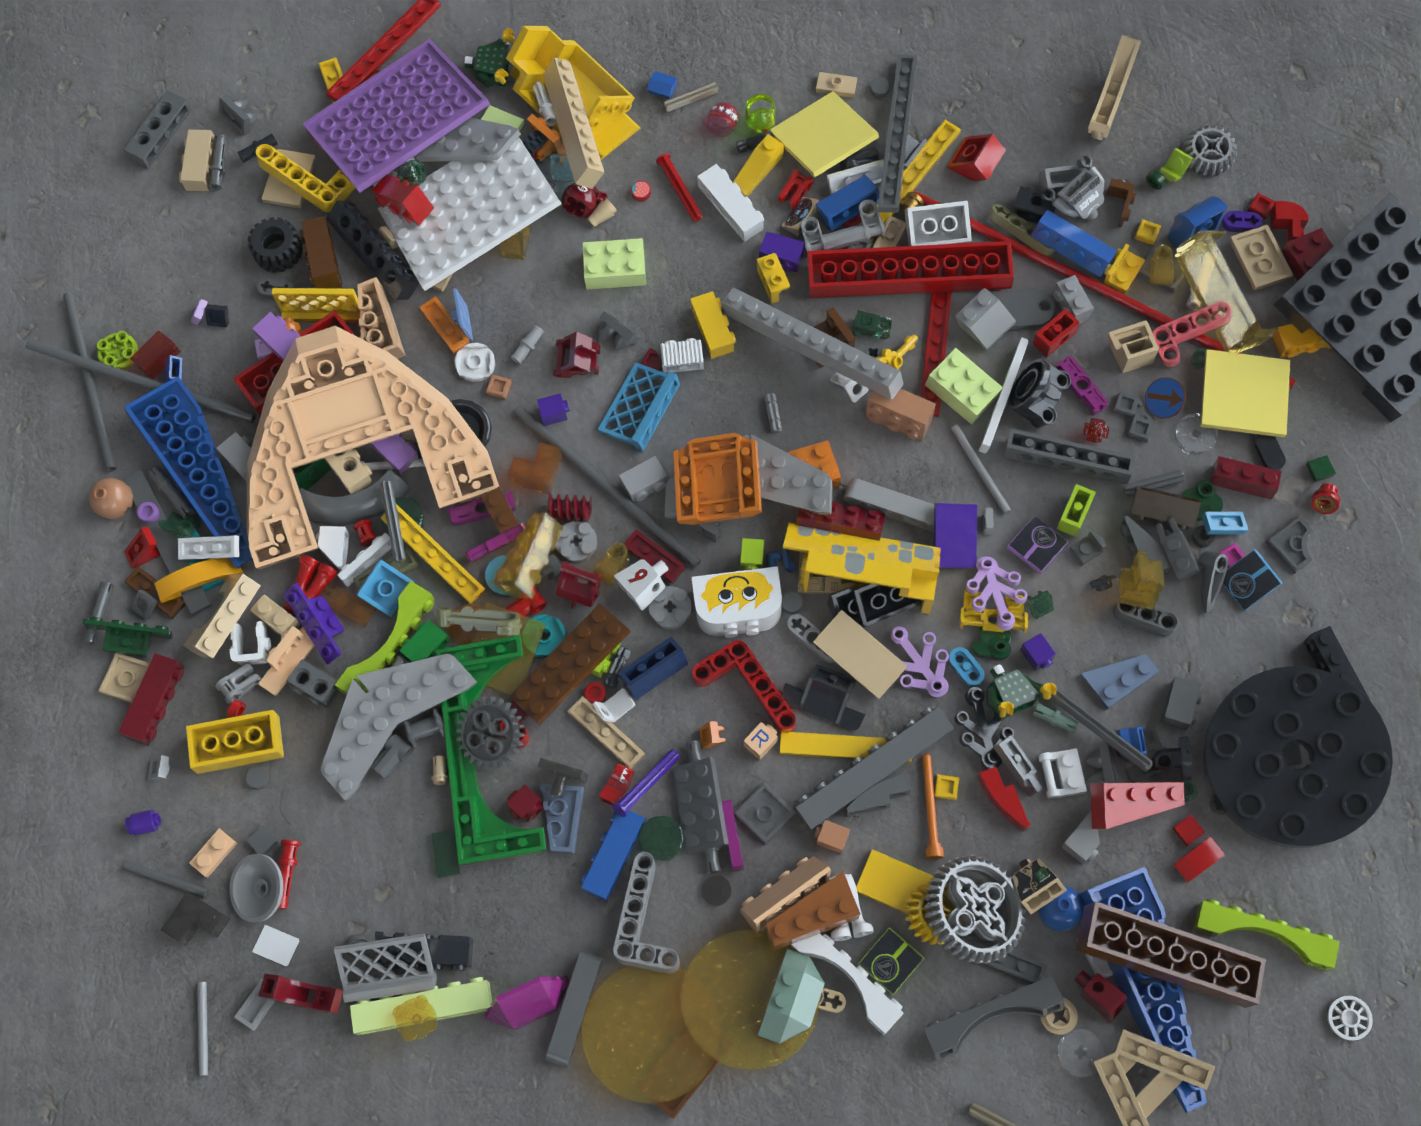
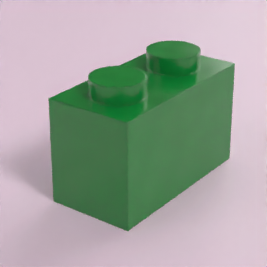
M428 620L426 623L419 625L416 634L411 639L408 638L404 641L400 652L409 662L437 656L436 650L444 649L451 640L444 631L431 620Z

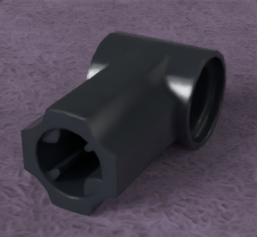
M873 147L853 153L839 162L841 170L878 161V151Z

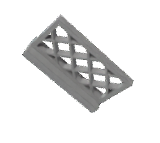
M425 933L336 946L334 948L344 990L342 994L344 1003L435 989L437 974L436 970L433 969ZM421 941L422 949L419 953L408 948L410 943ZM394 945L401 949V951L395 957L385 951L388 946ZM366 949H373L378 952L374 960L363 954ZM350 952L356 957L350 964L342 958L341 953ZM404 952L415 958L410 965L399 959ZM381 955L392 961L388 968L377 963ZM358 959L369 964L365 972L354 966ZM419 960L426 965L427 971L419 972L413 966ZM397 964L404 968L405 972L401 975H396L390 970ZM374 967L382 972L383 975L380 978H373L368 973ZM350 970L361 976L358 981L348 982L347 974Z

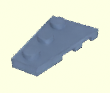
M1144 654L1080 674V677L1108 710L1160 671L1150 658Z
M540 783L548 823L547 830L551 851L575 854L584 788Z

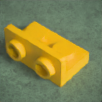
M1125 244L1123 249L1119 248L1113 258L1115 262L1113 265L1109 263L1104 272V275H1106L1104 284L1123 294H1126L1145 262V259L1128 251L1130 246L1128 244Z
M776 253L757 259V272L771 304L778 302L779 293L790 288Z

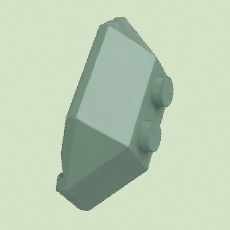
M787 948L758 1033L759 1037L781 1044L810 1028L825 983L808 955Z

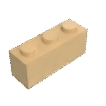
M188 130L187 137L184 139L185 154H182L181 158L183 167L182 171L179 172V181L183 184L186 191H209L210 189L209 168L212 165L215 140L212 130Z

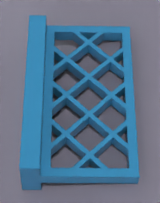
M635 362L601 422L598 431L634 445L637 450L643 452L680 386L677 374L672 372L666 374ZM638 370L646 372L647 377L635 380ZM656 378L664 379L661 385L653 387L651 380ZM649 381L651 388L640 392L638 385ZM636 387L637 394L626 397L627 389ZM653 393L654 399L644 404L642 397ZM640 398L642 405L630 409L628 402ZM626 403L628 410L617 414V407ZM644 410V417L635 421L632 414ZM630 415L632 422L621 426L619 419ZM617 421L618 428L606 429L608 423ZM632 427L635 428L632 438L624 436V430Z

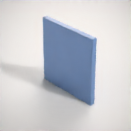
M455 288L453 292L456 310L450 312L451 320H454V324H459L470 342H473L468 306Z

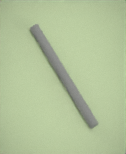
M958 424L954 425L951 428L952 432L1003 514L1009 513L1011 509Z

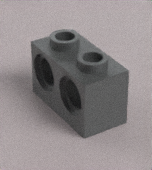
M302 659L287 679V682L292 686L290 690L299 696L302 694L309 697L308 701L318 707L320 704L328 707L339 691L335 686L336 679ZM309 676L306 683L300 684L301 678ZM321 687H326V691L323 694H317Z

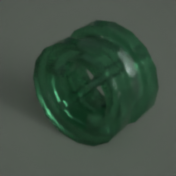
M1199 348L1193 352L1190 359L1193 367L1204 369L1206 349ZM1200 356L1204 357L1202 362L1198 361Z

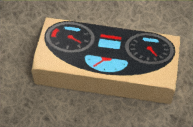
M802 197L781 227L798 237L802 232V221L807 217L814 216L817 212L816 203L819 200Z

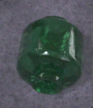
M410 160L398 168L397 177L401 183L406 180L410 183L409 186H413V184L419 186L426 181V168L418 161Z

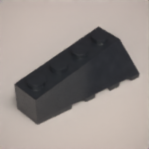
M375 931V941L410 936L409 934L395 932L393 937H387L383 934L384 932ZM425 934L434 970L439 971L443 970V967H452L451 970L465 971V967H472L473 939L471 937L439 935L438 938H434L433 935ZM421 941L410 943L408 948L419 953L422 949ZM393 945L388 946L385 951L396 957L401 949ZM404 952L399 959L410 965L415 958ZM382 955L377 961L379 964L384 965L385 968H388L392 963L391 960ZM418 960L413 968L420 970V966L426 965ZM395 964L392 969H397L399 965Z

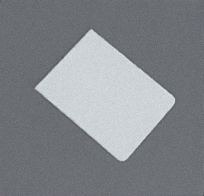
M265 925L252 952L281 965L288 966L299 943V939Z

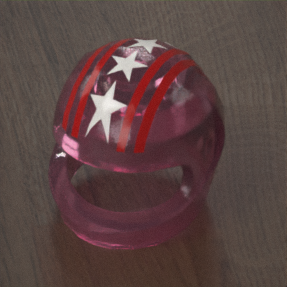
M718 102L710 108L705 124L708 131L713 135L725 137L737 128L740 114L732 103Z

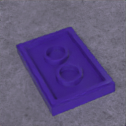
M934 504L933 547L941 548L939 568H976V504Z

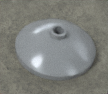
M251 854L243 858L232 873L230 880L231 903L236 913L248 922H262L269 919L278 909L282 899V874L276 862L269 856Z

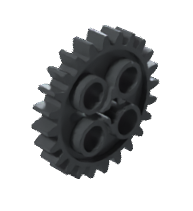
M489 697V699L481 698L480 701H473V706H466L468 712L461 713L464 720L457 721V723L462 728L456 730V732L461 733V737H458L456 741H462L463 744L459 747V750L466 749L463 756H471L470 763L477 762V767L484 766L485 769H491L492 767L495 769L500 768V765H508L507 760H514L512 754L520 753L516 747L523 745L519 741V737H524L525 734L520 733L519 729H522L524 725H518V721L522 717L514 716L517 709H510L511 703H504V699L496 700L495 697ZM483 714L486 716L485 724L482 722ZM502 721L505 723L504 731L501 729ZM474 726H476V727H478L479 729H482V730H488V729H489V732L476 730V729L474 728ZM492 734L505 736L507 739L505 740L499 736H492ZM477 735L479 736V739H480L479 744L476 743V736H477ZM496 742H497V744H498V746H499V749H498L497 752H496V750H495V748H494V745H495Z

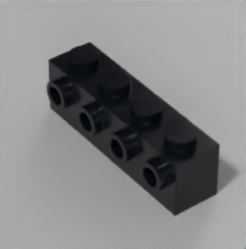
M1331 626L1311 633L1304 640V643L1317 669L1345 679L1357 687L1370 700Z

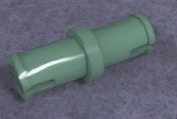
M1040 703L1037 704L1033 716L1051 723L1050 725L1053 727L1056 725L1074 734L1079 721L1061 714L1062 711H1054Z

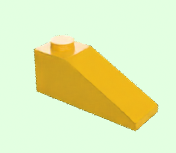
M769 134L758 144L733 181V183L735 182L739 186L742 195L748 197L780 162L784 155V144Z

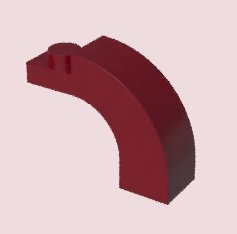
M264 974L258 996L306 1009L337 1014L343 990L308 984L278 975Z

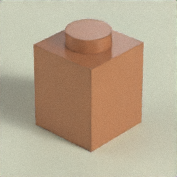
M825 820L823 826L818 825L814 837L818 838L817 845L842 854L850 829Z

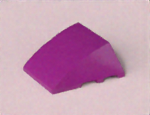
M550 976L537 977L495 997L491 1003L492 1007H489L487 1009L488 1012L484 1014L485 1019L517 1030L557 1011L569 982L568 976H563L562 978L559 976L554 978Z

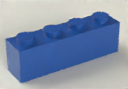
M1049 210L1042 216L1031 237L1099 277L1102 276L1117 251Z
M630 810L627 811L626 817H621L614 811L610 819L612 825L609 831H605L601 837L600 843L602 846L599 852H594L590 861L592 866L589 872L585 871L580 881L584 892L605 902H608L646 823L645 817Z

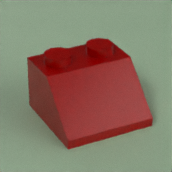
M994 134L965 137L947 165V168L972 181L988 180L1006 150Z

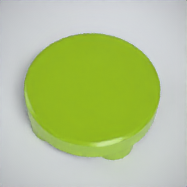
M125 331L110 334L97 342V357L100 363L126 370L133 366L138 359V344Z

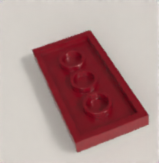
M832 502V512L830 515H820L800 508L796 525L880 541L885 513H881L878 510H865L857 506H844Z

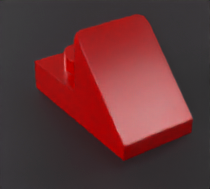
M142 527L124 551L131 568H137L161 556L156 546L155 537L152 535L149 527Z

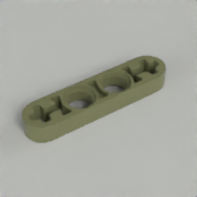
M994 204L988 217L993 222L1039 253L1046 256L1054 254L1055 250L1030 236L1036 228L1035 226L1003 205Z

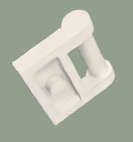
M1077 749L1047 752L1038 755L1039 762L1042 763L1048 789L1046 791L1047 799L1087 792ZM1050 761H1056L1062 789H1056Z

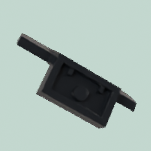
M816 664L805 690L787 683L784 685L782 697L788 705L851 730H857L866 715L846 707L857 680Z

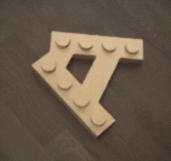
M1124 1029L1116 1050L1093 1060L1123 1126H1150L1147 1117L1182 1081L1207 1090L1215 1066ZM1136 1062L1159 1070L1141 1091L1135 1095L1126 1076L1131 1067Z

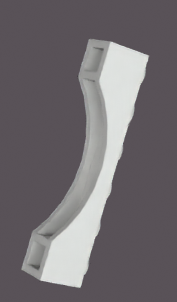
M817 934L789 945L794 951L822 959L845 973L861 995L867 1020L883 1036L904 1014L901 1011L903 1008L901 1004L894 998L891 1000L884 995V988L877 982L873 984L866 978L868 973L860 966L856 968L849 962L851 957L843 950L839 952L833 946L835 943L828 935L824 934L822 936Z

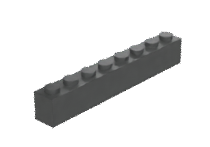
M929 706L920 713L921 718L916 721L911 719L902 725L904 729L897 734L894 731L886 736L887 742L881 746L878 743L867 750L869 753L864 758L858 756L849 763L851 767L844 771L841 768L832 774L833 779L826 784L823 781L815 786L813 794L810 796L804 794L795 801L797 805L793 809L808 830L813 829L954 729L939 706L935 708Z

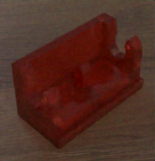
M158 330L130 360L138 366L139 370L153 380L165 368V360L170 355L177 356L181 351L171 339Z

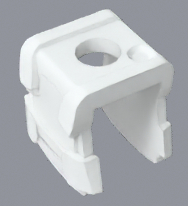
M257 621L258 653L254 654L243 653V628L239 624H235L230 632L232 646L229 651L232 661L238 662L242 666L247 663L251 665L268 663L266 660L269 650H271V640L268 638L267 626L263 621Z

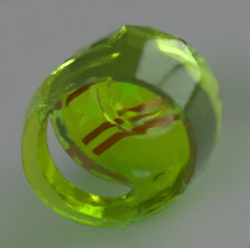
M765 93L756 94L750 97L746 103L745 122L756 133L768 132L775 126L776 105L770 95ZM764 100L771 104L769 109L760 108L752 112L750 111L751 105L757 101Z

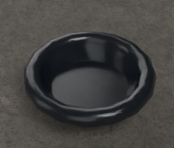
M456 399L450 401L483 446L486 447L490 440L492 427L490 418L483 407L471 400Z

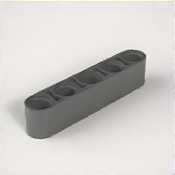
M583 951L580 952L546 1054V1061L566 1068L569 1067L601 970L602 957Z

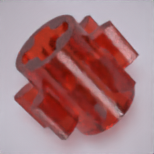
M1091 418L1090 423H1085L1083 435H1087L1086 440L1101 443L1103 438L1108 439L1110 429L1109 426H1105L1106 421Z

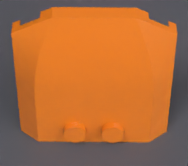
M736 433L695 438L687 442V446L673 452L676 515L679 524L695 525L753 517L762 512L758 448L755 439H748Z

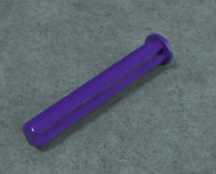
M671 749L619 802L612 804L615 812L621 817H626L627 811L679 760V753Z

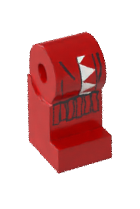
M618 763L611 778H609L605 788L602 789L599 795L600 800L611 806L614 802H619L625 796L635 771Z

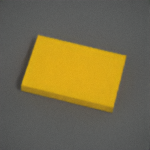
M872 849L856 888L857 893L909 915L904 910L908 907L906 901L911 898V892L915 891L917 887L929 883L930 879L934 877Z

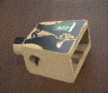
M1029 859L1022 860L1019 863L1020 870L1013 875L1019 899L1030 914H1033L1067 891L1057 876L1040 859H1036L1033 862Z

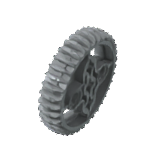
M976 855L957 857L939 867L938 871L933 875L934 878L929 881L930 886L926 889L929 894L924 899L929 903L924 908L929 910L925 917L931 918L932 921L928 926H933L935 929L932 935L938 934L940 937L937 942H944V949L948 950L951 948V955L958 954V959L963 960L966 958L967 962L974 961L975 964H979L981 962L989 963L999 960V958H1003L1006 954L1010 953L1013 947L1017 946V940L1022 937L1020 932L1025 929L1022 923H1025L1027 920L1022 915L1027 910L1021 908L1023 904L1019 899L1015 884L1011 882L1013 877L1005 875L1007 870L1000 871V864L993 865L992 860L985 861L984 857L977 858ZM965 870L973 871L985 876L991 882H986L977 887L971 879L958 877L956 873ZM946 883L947 897L955 907L947 920L942 906V894ZM1003 900H1005L1008 911L1006 933L1004 931L1005 923L996 911ZM974 931L980 939L993 941L995 946L984 949L976 948L965 943L958 936H966Z

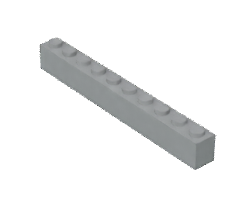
M734 287L722 301L726 316L890 400L895 397L904 385L900 370Z

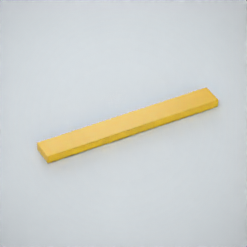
M944 120L903 172L900 202L905 200V195L908 192L914 191L960 134V128ZM879 212L883 224L885 225L888 217H893L895 213ZM876 236L871 237L869 241L872 242Z

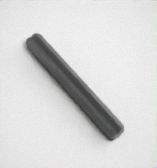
M383 481L380 483L393 558L395 562H403L406 560L393 486L391 481Z

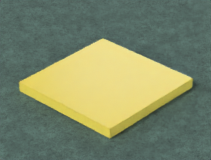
M834 91L770 129L774 138L784 144V148L814 178L879 138L878 132Z
M1206 350L1200 427L1285 438L1287 435L1290 360Z

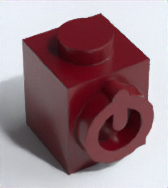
M525 784L518 791H513L506 803L510 809L508 813L516 821L521 819L524 823L526 821L529 823L535 819L543 809L541 806L543 804L542 800Z

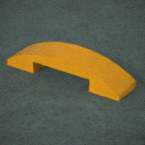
M213 558L177 570L154 584L160 601L163 603L181 597V592L219 579L226 581L230 574L244 573L242 568L239 567L237 569L229 558Z

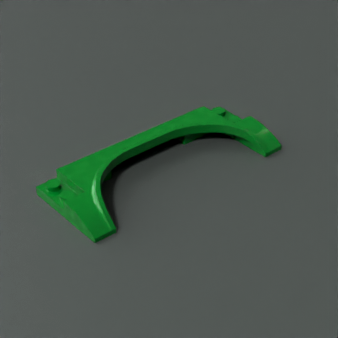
M521 635L436 650L437 656L443 654L453 655L477 681L469 690L442 702L458 864L462 866L502 858L511 859L545 851L546 842L543 827L535 829L518 828L502 821L491 811L484 801L478 786L475 763H470L471 756H463L466 749L459 750V747L463 744L462 741H456L458 737H461V733L456 732V730L462 728L457 721L464 720L461 713L468 712L466 706H473V701L479 699L484 688L500 671L523 657Z

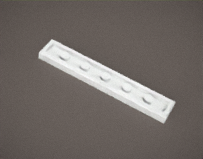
M1021 337L1002 386L1003 389L998 396L979 452L987 453L991 446L1028 345V339Z

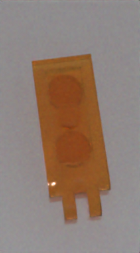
M328 586L325 587L324 590L329 593V596L322 592L319 595H323L332 610L363 627H366L376 611L374 606L337 586H334L333 589Z

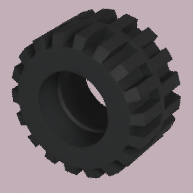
M269 217L267 221L263 219L261 220L262 223H256L254 225L255 229L250 230L251 236H248L247 240L250 252L258 266L263 267L268 272L271 269L272 273H277V270L284 272L285 268L291 269L293 263H298V257L302 256L301 250H303V246L295 227L288 220L283 221L280 217L275 220L274 217ZM274 241H284L283 244L276 249H267V247Z

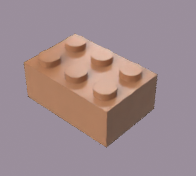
M900 389L892 400L872 390L867 402L866 417L873 423L886 425L892 431H900L910 439L923 441L933 420L936 404L903 389Z

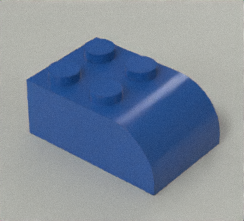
M1211 196L1202 202L1196 203L1185 212H1180L1174 218V223L1170 228L1167 239L1177 251L1183 254L1192 251L1214 238L1228 208L1227 205L1220 198Z

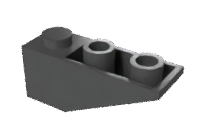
M1124 516L1120 525V531L1122 536H1126L1128 541L1127 549L1129 554L1135 559L1137 574L1141 575L1143 581L1168 574L1171 564L1164 548L1129 516Z

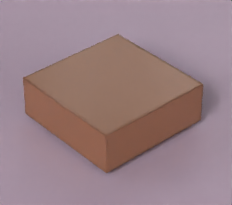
M492 374L486 389V395L506 400L512 380Z

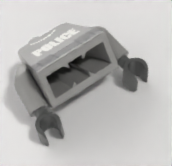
M1086 155L1083 156L1086 164L1081 159L1077 160V166L1086 169L1058 193V198L1055 197V191L1051 188H1046L1050 192V197L1047 198L1044 194H1041V198L1046 201L1051 200L1053 202L1052 205L1064 215L1093 220L1098 216L1096 209L1104 202L1103 191L1105 181L1096 167H1092V158Z

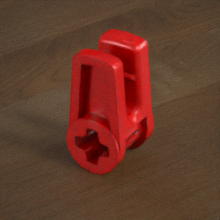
M795 169L780 192L778 202L785 203L791 193L796 190L789 201V208L793 210L802 197L811 189L814 178L806 177L798 169Z

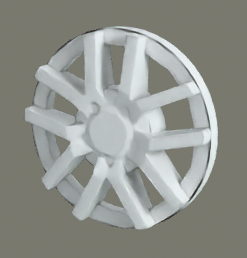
M1340 997L1331 1003L1328 1010L1327 1021L1331 1030L1344 1040H1359L1365 1037L1371 1030L1373 1023L1371 1011L1366 1003L1357 997ZM1344 1000H1352L1349 1007ZM1340 1002L1344 1008L1343 1011L1336 1006L1337 1003ZM1356 1002L1361 1005L1357 1011L1353 1009ZM1333 1009L1339 1016L1332 1017ZM1363 1009L1366 1011L1367 1017L1360 1016ZM1340 1019L1341 1024L1334 1026L1333 1020ZM1360 1020L1368 1021L1367 1027L1359 1024ZM1344 1026V1034L1340 1033L1337 1029ZM1349 1028H1352L1353 1037L1349 1036ZM1357 1028L1364 1030V1032L1358 1035Z

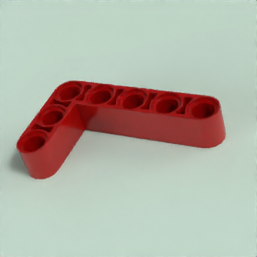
M735 640L693 667V681L699 687L710 685L736 668L780 733H789L795 730V714L744 641ZM735 649H742L744 654L736 656L733 654V651ZM723 660L726 662V665L724 667H717L715 662ZM753 666L756 668V671L754 673H747L745 668ZM701 671L708 674L704 679H700L696 675ZM764 683L768 688L765 691H760L756 688L757 685ZM771 701H777L780 706L772 709L768 704ZM782 719H790L792 724L785 727L780 723Z

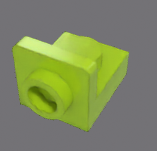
M1176 148L1159 172L1163 174L1166 180L1176 182L1182 179L1193 158Z

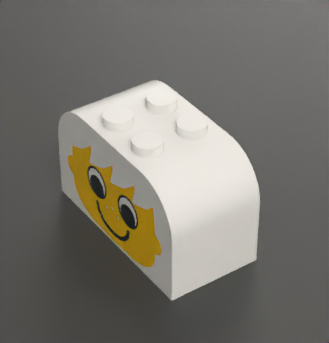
M778 566L692 577L697 622L699 627L708 635L725 636L726 638H733L738 636V634L744 633L746 635H756L760 631L773 628L781 617L782 595Z

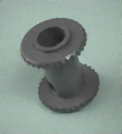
M433 709L434 716L410 725L408 720L404 721L407 737L414 748H418L416 741L439 732L445 738L444 722L437 709Z

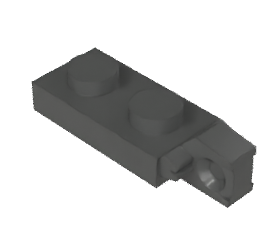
M1012 735L994 747L1018 784H1020L1029 797L1043 789L1036 779V769Z

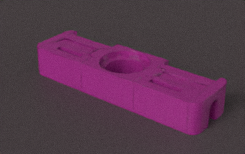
M1072 356L1066 357L1064 362L1060 361L1057 363L1056 369L1065 371L1070 375L1071 384L1069 388L1092 411L1091 415L1094 416L1106 409L1108 400ZM1079 381L1085 382L1087 388L1080 390L1077 388L1076 383Z
M508 491L509 494L506 493L504 496L512 511H515L516 506L512 492ZM482 498L470 500V504L467 503L455 506L454 508L449 506L453 525L459 526L490 518L488 510L484 513L477 512V507L480 504H484Z
M524 523L465 552V555L469 562L472 563L527 535L528 531Z
M731 800L722 801L733 872L744 870Z

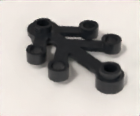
M972 687L966 692L965 700L974 707L978 725L969 720V715L965 711L958 712L954 716L955 723L970 731L962 734L959 742L962 746L970 748L981 756V763L985 768H998L1002 764V759L994 747L1007 738L1004 731H1007L1009 736L1012 735L1013 737L1015 733L1011 727L1003 728L999 733L1000 738L993 746L991 738L1002 720L998 718L996 711H994V717L989 725L987 724L982 704L984 692L978 687ZM974 692L978 694L979 698L974 696ZM959 715L964 717V722L959 719ZM973 734L982 740L983 746L974 741ZM964 736L969 738V743L964 740ZM990 755L994 757L995 761L990 759Z

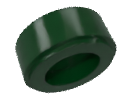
M1151 170L1146 176L1147 183L1154 189L1160 190L1166 184L1165 178L1155 170Z

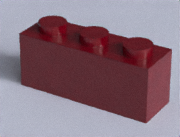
M1218 456L1212 468L1210 482L1214 486L1272 500L1278 491L1282 471Z

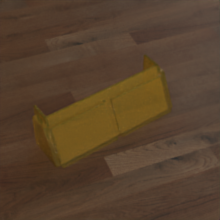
M1199 231L1176 249L1177 254L1175 256L1199 301L1203 302L1202 308L1221 301L1230 305L1231 320L1226 325L1214 329L1225 352L1237 353L1262 344L1274 336L1273 333L1278 330V327L1261 329L1215 242L1224 236L1227 231ZM1222 311L1218 312L1221 316H1225V313Z

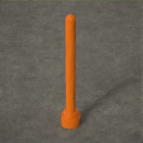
M924 754L922 762L929 844H927L925 853L926 859L937 860L944 858V852L941 844L938 843L931 756Z

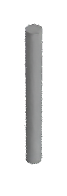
M198 982L199 1076H208L207 982Z

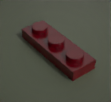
M637 529L623 544V548L639 560L644 559L651 567L662 560L669 570L661 576L671 584L686 569L684 564Z

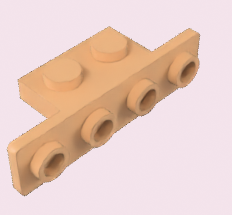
M292 626L290 630H287L282 635L278 646L272 648L268 654L266 661L271 668L261 679L259 685L274 696L287 683V679L301 659L304 660L314 647L303 626L300 630Z

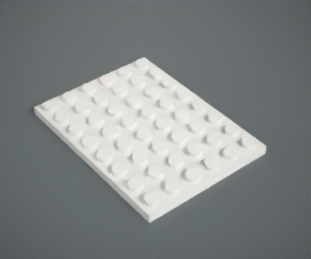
M518 137L502 157L497 160L451 161L416 183L434 207L420 225L413 222L408 223L400 214H393L386 206L384 208L380 206L378 210L395 236L397 244L420 285L426 291L561 205V202Z

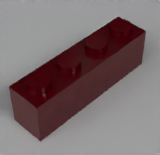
M154 653L118 733L125 738L149 746L150 742L156 737L159 722L165 717L168 702L174 697L176 684L184 675V666L179 661Z

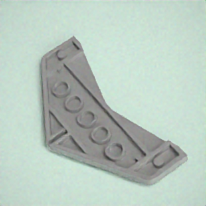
M469 118L414 157L419 162L497 160L502 157L521 133L510 125Z
M751 434V438L756 440L758 448L761 498L809 510L820 515H830L832 512V479L830 476ZM675 476L671 477L666 484L665 517L667 519L677 518Z
M443 654L357 675L358 679L369 690L368 693L355 679H352L321 766L322 775L345 801L356 793L361 785V781L395 727L469 690L477 683L453 655Z

